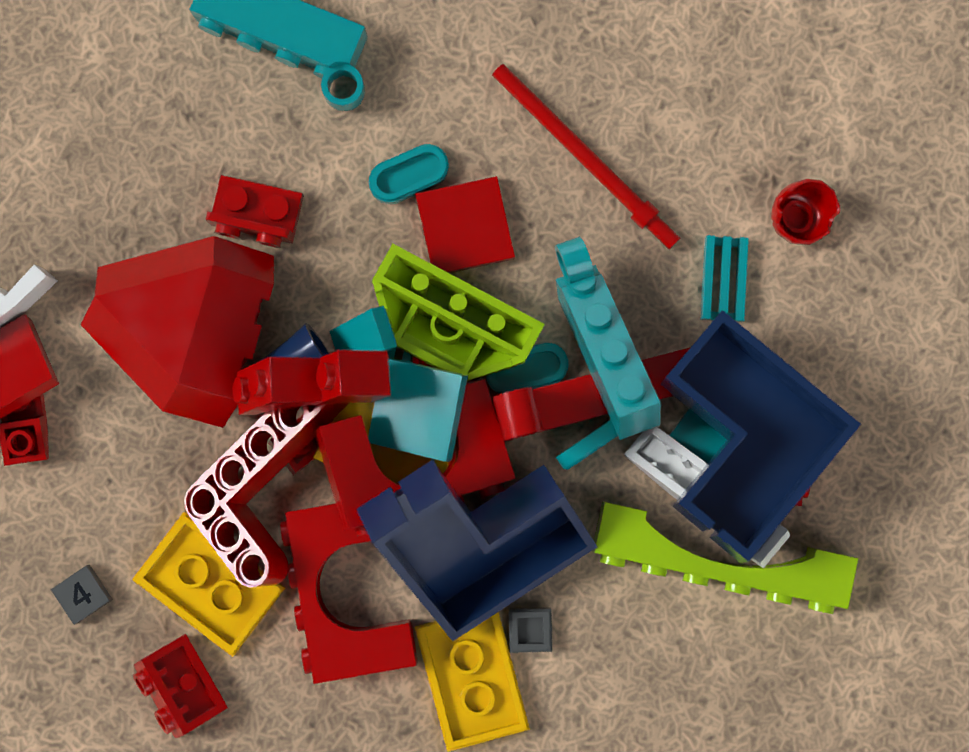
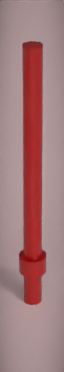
M501 64L493 72L492 76L633 214L631 219L642 230L646 227L668 250L681 239L658 216L660 211L649 200L644 202L505 64Z

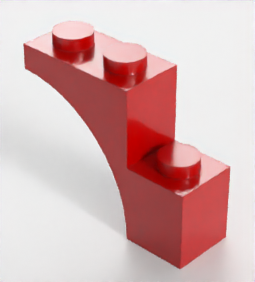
M337 350L321 358L268 357L237 372V377L233 382V399L238 403L239 415H257L278 409L309 405L374 402L391 396L388 351Z

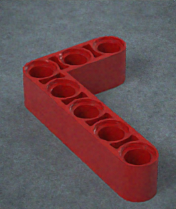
M691 347L641 360L659 400L674 396L660 383ZM591 374L532 389L530 386L496 395L492 399L504 442L608 414Z
M349 403L302 406L304 417L299 425L296 415L301 406L266 412L186 492L184 504L189 517L243 586L251 588L278 585L283 582L289 569L288 560L284 552L247 506V503L316 437L314 431L318 427L329 424ZM272 436L274 439V447L271 453L269 454L267 450V442L268 439ZM242 465L244 468V477L240 482L238 479V471ZM213 494L215 504L214 508L211 510L209 501L211 495ZM236 526L240 533L237 543L234 540L233 534ZM261 558L265 564L262 576L258 571V564Z

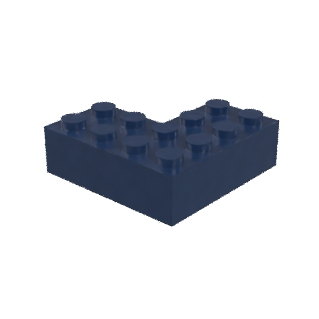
M722 310L660 383V385L727 439L672 507L702 532L711 528L715 530L709 538L739 563L749 562L857 431L861 423Z
M431 460L400 480L398 483L401 488L396 492L390 487L356 509L373 545L452 641L598 547L545 465H542L470 512L434 461Z

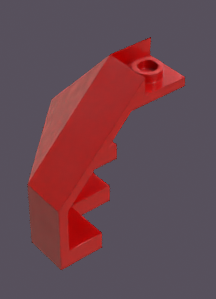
M212 236L100 266L97 269L95 296L80 325L161 411L224 428L238 405L233 399L234 379L237 377V372L243 369L247 358H253L262 327L257 324L261 303L263 300H270L274 287V255Z

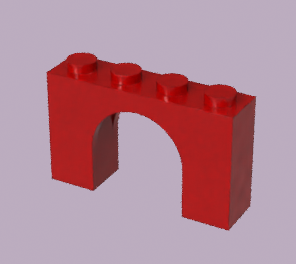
M485 379L466 384L452 461H449L443 473L464 503V494L478 490L480 498L491 496L505 490L504 482L515 479ZM362 415L320 426L314 432L343 530L355 528L357 536L367 534V531L356 509L390 487L394 492L401 487L389 480L379 469L373 456Z
M336 503L285 512L286 521L280 522V531L284 547L291 546L293 563L288 564V579L291 589L298 588L300 605L294 607V614L298 631H305L307 648H302L301 650L305 674L312 673L313 683L317 684L417 666L418 657L411 619L367 627L352 626L334 617L322 599L320 579L328 559L342 547L371 541L368 533L357 536L355 528L344 531Z

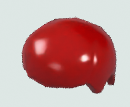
M804 179L791 183L782 189L775 198L771 212L773 227L776 233L790 244L811 245L830 234L834 218L840 213V204L835 190L822 180Z

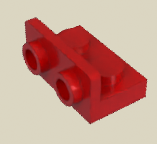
M221 175L212 212H207L205 220L211 226L216 227L214 232L216 234L239 239L242 232L257 236L256 242L259 244L280 248L282 242L293 244L304 195L300 192Z
M186 634L134 664V668L137 673L133 674L134 681L145 697L150 695L158 708L154 712L156 720L166 734L172 733L175 738L184 736L228 709Z

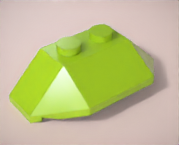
M395 244L391 245L372 279L379 307L384 306L397 347L437 369L468 375L467 382L525 363L545 325Z

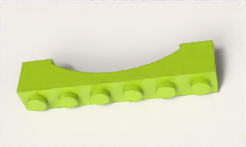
M602 501L594 536V542L598 547L592 550L594 553L601 554L599 561L601 563L624 568L626 560L642 563V572L666 577L668 569L683 572V581L708 586L709 579L726 582L724 590L750 596L751 588L767 591V600L788 605L792 604L793 597L809 601L808 609L833 614L835 607L849 608L859 558L808 547L806 555L783 563L766 565L764 568L759 565L748 566L718 562L695 555L665 538L646 521L647 511Z

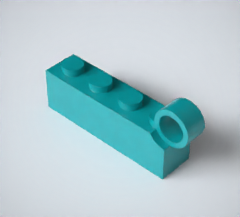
M193 0L189 10L195 20L199 22L198 28L216 37H221L223 32L237 38V44L253 52L259 53L261 48L276 53L275 59L287 66L298 68L301 63L315 69L313 74L322 79L321 88L327 103L336 110L350 111L358 107L363 101L365 85L361 74L355 67L368 39L365 26L301 0ZM345 76L355 80L357 88L349 98L338 99L331 95V84L337 78Z
M579 236L555 245L557 260L563 277L556 279L558 300L619 440L659 426V398L602 274L598 271L596 265H592L583 239Z

